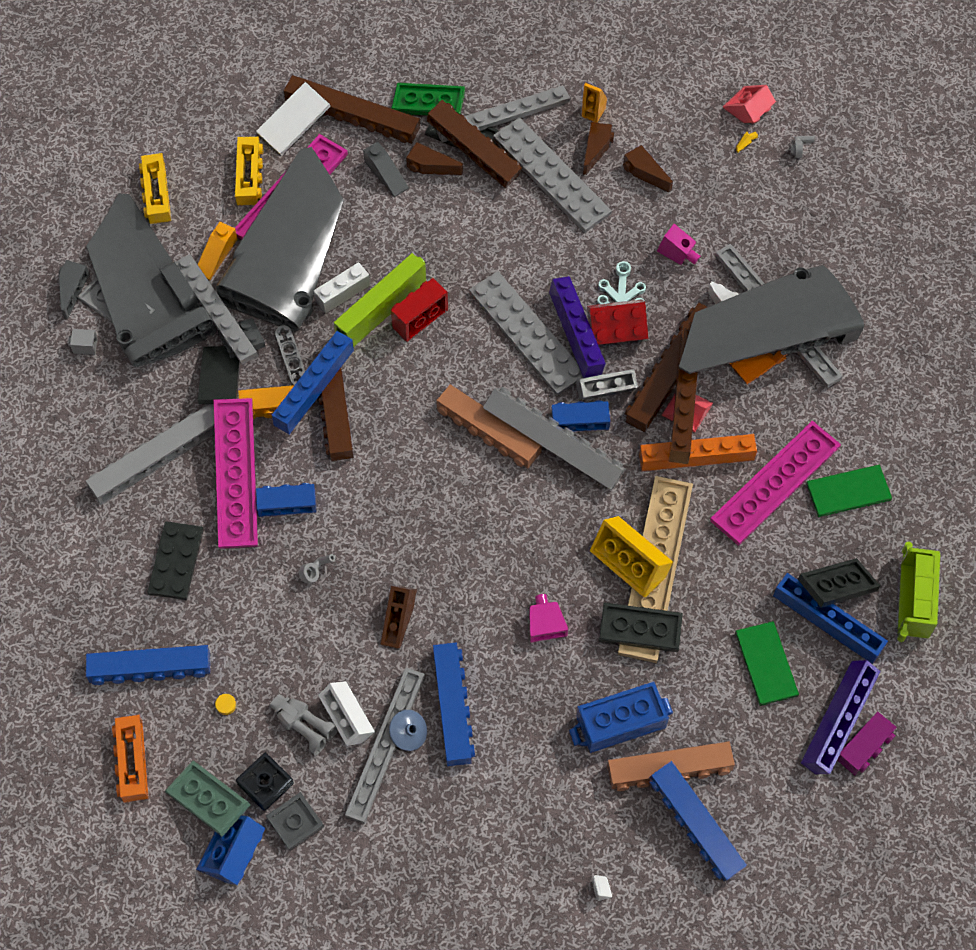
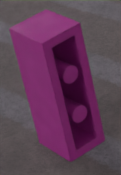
M877 711L841 751L837 761L854 776L859 771L863 773L870 765L868 763L870 758L876 759L883 751L880 747L884 743L888 745L896 735L893 733L897 727Z

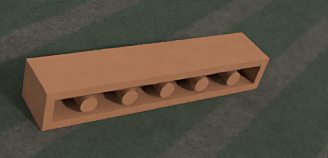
M450 384L437 399L438 412L443 416L448 415L458 426L463 425L473 436L478 435L488 446L493 445L503 456L511 457L518 466H524L528 469L540 455L542 445L485 410L483 405Z
M730 741L608 760L607 768L611 789L625 791L630 786L637 785L638 788L648 787L651 781L649 777L670 761L674 763L686 781L694 776H698L699 779L707 778L713 773L727 775L730 771H733L735 766Z

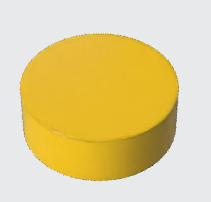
M222 694L216 699L215 706L220 714L229 715L235 711L236 701L232 695Z

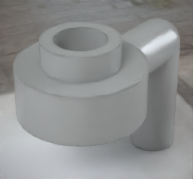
M795 136L793 138L794 144H791V155H794V158H802L803 143H814L815 137Z
M330 554L317 558L313 563L303 564L299 569L300 579L304 583L317 581L319 578L318 568L323 564L334 562L335 556Z

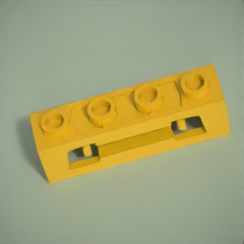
M237 137L235 185L237 205H256L258 200L262 198V189L259 188V184H262V173H259V171L263 169V159L260 158V154H263V144H260L259 137ZM244 154L246 161H251L252 187L250 182H245L246 163Z
M163 154L141 156L142 163H139L140 174H143V178H140L142 189L145 188V192L142 193L143 203H146V207L143 208L144 216L149 219L150 224L171 221ZM150 173L152 179L158 178L161 201L160 199L154 200Z

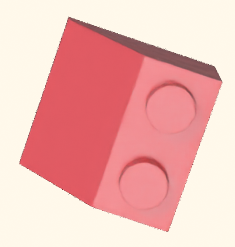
M767 84L744 86L723 108L743 123L753 124L758 122L760 117L768 112L776 101Z

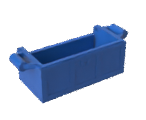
M651 682L577 706L576 718L578 724L570 729L569 733L574 746H587L589 752L592 753L665 729L669 720L668 716L673 714L668 698L662 699L655 682ZM577 728L581 729L585 742H581Z

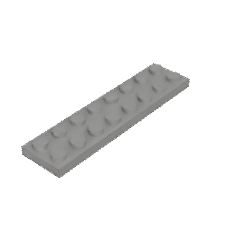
M520 117L493 135V140L500 148L505 150L512 160L514 159L520 164L522 170L584 233L612 214V210Z
M499 271L469 289L471 296L557 396L575 385L579 379H583L576 360Z

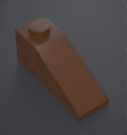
M591 122L583 175L589 173L609 149V143H613L615 132H611V124Z
M416 142L406 157L407 167L412 172L437 175L463 174V163Z
M642 145L624 154L623 167L627 172L662 190L672 191L673 181Z
M400 585L391 586L380 645L398 649L401 647L414 609L417 589Z

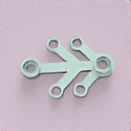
M622 261L616 266V274L619 276L618 293L610 286L609 281L605 279L599 281L598 288L601 291H605L615 302H624L631 300L637 294H643L646 290V285L638 282L633 289L625 294L626 277L630 274L631 266L628 262ZM641 286L644 289L639 290L637 287ZM600 295L597 299V304L610 303L605 295ZM604 299L606 300V302L602 303L600 302V300Z

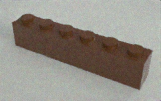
M441 100L428 113L427 122L504 188H507L520 175L522 169L520 164L516 160H512L505 150L498 148L491 138L485 137L478 127L472 126L464 115L458 114L451 104Z
M340 368L322 391V394L319 395V403L324 405V410H321L322 422L326 421V427H323L324 439L328 438L329 443L325 444L326 455H330L331 461L354 458L342 369Z

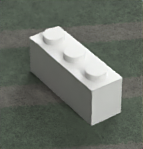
M358 262L315 289V301L326 314L369 287L370 276Z
M346 681L330 683L318 694L347 746L361 744L375 732Z

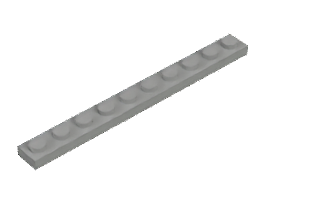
M731 244L716 252V258L745 292L764 284ZM818 346L797 352L826 388L842 380L843 375Z

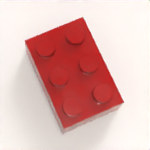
M434 278L425 281L419 289L409 293L406 299L392 307V328L408 342L448 311V292Z
M642 299L587 306L588 322L598 345L649 339L646 304Z

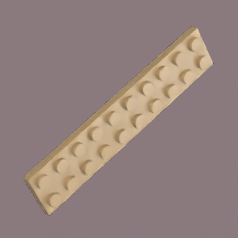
M655 476L643 537L671 559L673 564L666 578L647 597H643L632 588L628 606L668 611L693 487L692 483ZM620 645L618 655L657 663L660 650Z

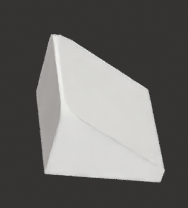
M595 875L592 879L596 899L600 901L611 898L612 894L607 877Z

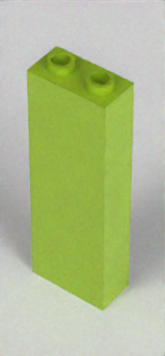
M411 253L334 321L335 332L339 331L353 340V347L357 345L391 314V309L396 303L402 302L409 293L415 292L426 281L425 261Z

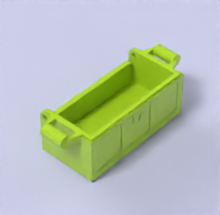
M906 542L902 548L903 559L901 562L897 640L899 642H904L907 636L928 639L937 626L940 551L912 548L913 544L911 542Z

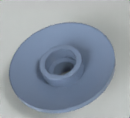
M413 710L400 711L394 715L390 722V738L402 750H416L426 740V722L419 713ZM410 726L413 728V733L409 731Z

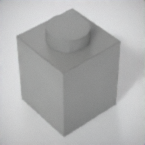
M73 329L72 336L68 338V346L71 347L73 354H96L98 337L95 330Z

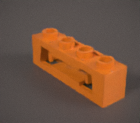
M140 715L115 718L112 734L116 738L117 745H113L114 756L118 757V764L115 765L116 777H119V784L116 785L117 796L121 797L123 802L149 799L142 719ZM124 735L128 743L133 742L135 771L139 777V784L136 775H129L128 751Z

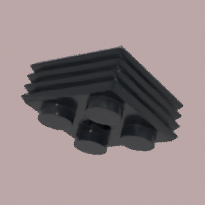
M266 752L236 779L237 785L263 811H266L294 784L292 777ZM261 780H268L269 783L267 785H262Z

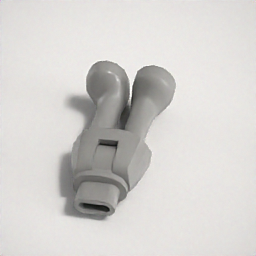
M278 694L269 705L275 710L274 713L287 730H295L308 740L309 750L315 756L324 749L326 739L331 740L338 732L334 722H325L308 711L309 706L302 701L290 699L289 697L284 698ZM304 719L315 727L323 736L304 725L302 720Z

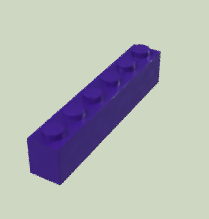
M570 276L552 279L549 294L583 378L602 375L606 363Z
M868 660L851 661L801 761V764L814 774L831 773L881 672Z

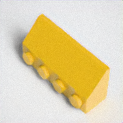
M619 516L603 520L590 549L592 554L643 597H647L666 578L673 564L671 559Z

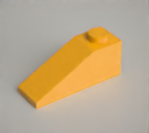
M585 83L581 117L597 123L606 109L607 97L602 89Z
M219 222L211 233L198 262L199 268L208 280L212 279L238 240L236 229L222 222Z

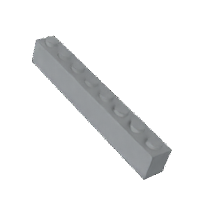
M494 388L483 407L485 410L610 490L614 489L626 470L622 467V462L615 458L611 460L606 456L607 453L600 448H592L589 441L584 438L578 439L574 436L575 433L566 427L565 429L559 427V422L551 417L545 418L542 416L543 412L535 407L531 409L526 406L527 402L519 397L515 399L506 388Z
M205 404L202 409L189 414L181 422L174 423L168 430L158 433L149 442L142 443L131 453H126L120 460L108 464L99 473L92 474L86 480V483L100 505L214 435V404Z

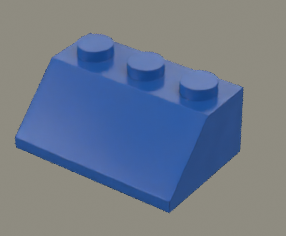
M241 815L223 837L216 832L214 833L196 870L225 883L238 885L244 876L248 863L253 857L257 844L262 839L265 827L248 816Z

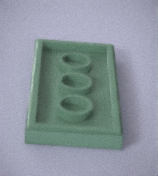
M192 761L165 790L166 794L221 837L224 836L250 806L248 801L195 761Z

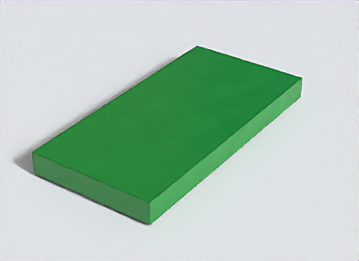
M397 83L391 109L411 115H428L443 100L451 104L458 114H461L466 91L465 86Z
M880 464L809 480L806 483L818 517L892 500Z
M774 621L736 630L735 634L759 705L762 706L798 697L799 692Z

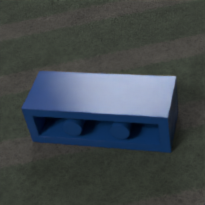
M597 400L588 403L579 401L571 404L561 402L553 404L551 407V417L559 422L558 426L563 429L566 427L575 432L609 430L610 428L608 401Z
M302 483L294 486L284 484L280 487L263 486L256 488L259 517L317 512L314 484Z

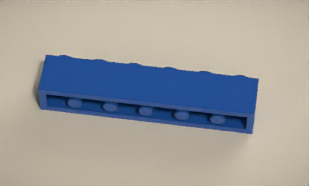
M339 331L335 332L272 414L275 427L290 435L354 351L351 338Z
M789 573L784 576L775 589L773 597L868 660L871 664L876 661L888 642L886 639L836 605L832 604L821 608L803 585Z
M457 642L433 645L447 766L472 764L471 757H475L474 745H470L469 738L473 737L472 727L467 725L466 719L470 718L469 706H465L464 699H468L467 687H462V680H465L464 668H460L459 661H463L462 649H458Z
M208 645L86 654V678L93 685H102L104 682L109 681L121 684L124 683V680L143 682L149 678H153L156 681L164 680L165 677L183 679L185 676L190 675L201 678L205 677V674H210V650Z
M672 761L649 777L651 779L649 782L655 792L659 791L664 797L662 802L667 809L674 811L676 822L681 827L684 826L689 832L687 837L693 844L697 843L701 849L699 851L700 855L706 862L709 861L714 867L712 871L719 880L722 878L723 881H726L747 866Z

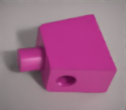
M675 224L665 234L657 249V252L680 265L686 259L695 265L701 257L693 251L696 241Z
M546 594L535 596L536 605L530 606L529 609L530 643L568 636V627L558 603H548Z

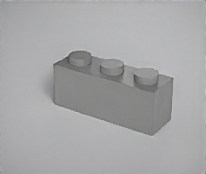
M634 369L583 378L576 382L580 401L632 391L638 388Z

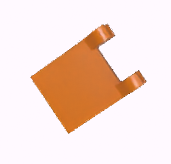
M778 351L774 356L770 352L729 364L748 385L787 358L786 355H782Z

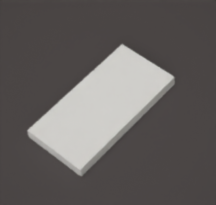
M305 82L256 132L280 155H283L331 106Z

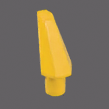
M757 132L744 133L735 147L737 153L748 144H751V140L758 138Z

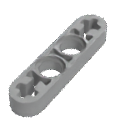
M283 325L276 329L275 336L291 385H295L297 383L295 374L299 373L301 378L305 369L292 331L288 326ZM281 332H285L287 341L284 342ZM292 347L294 351L288 354L284 352V349ZM292 362H297L299 367L291 369L289 365Z

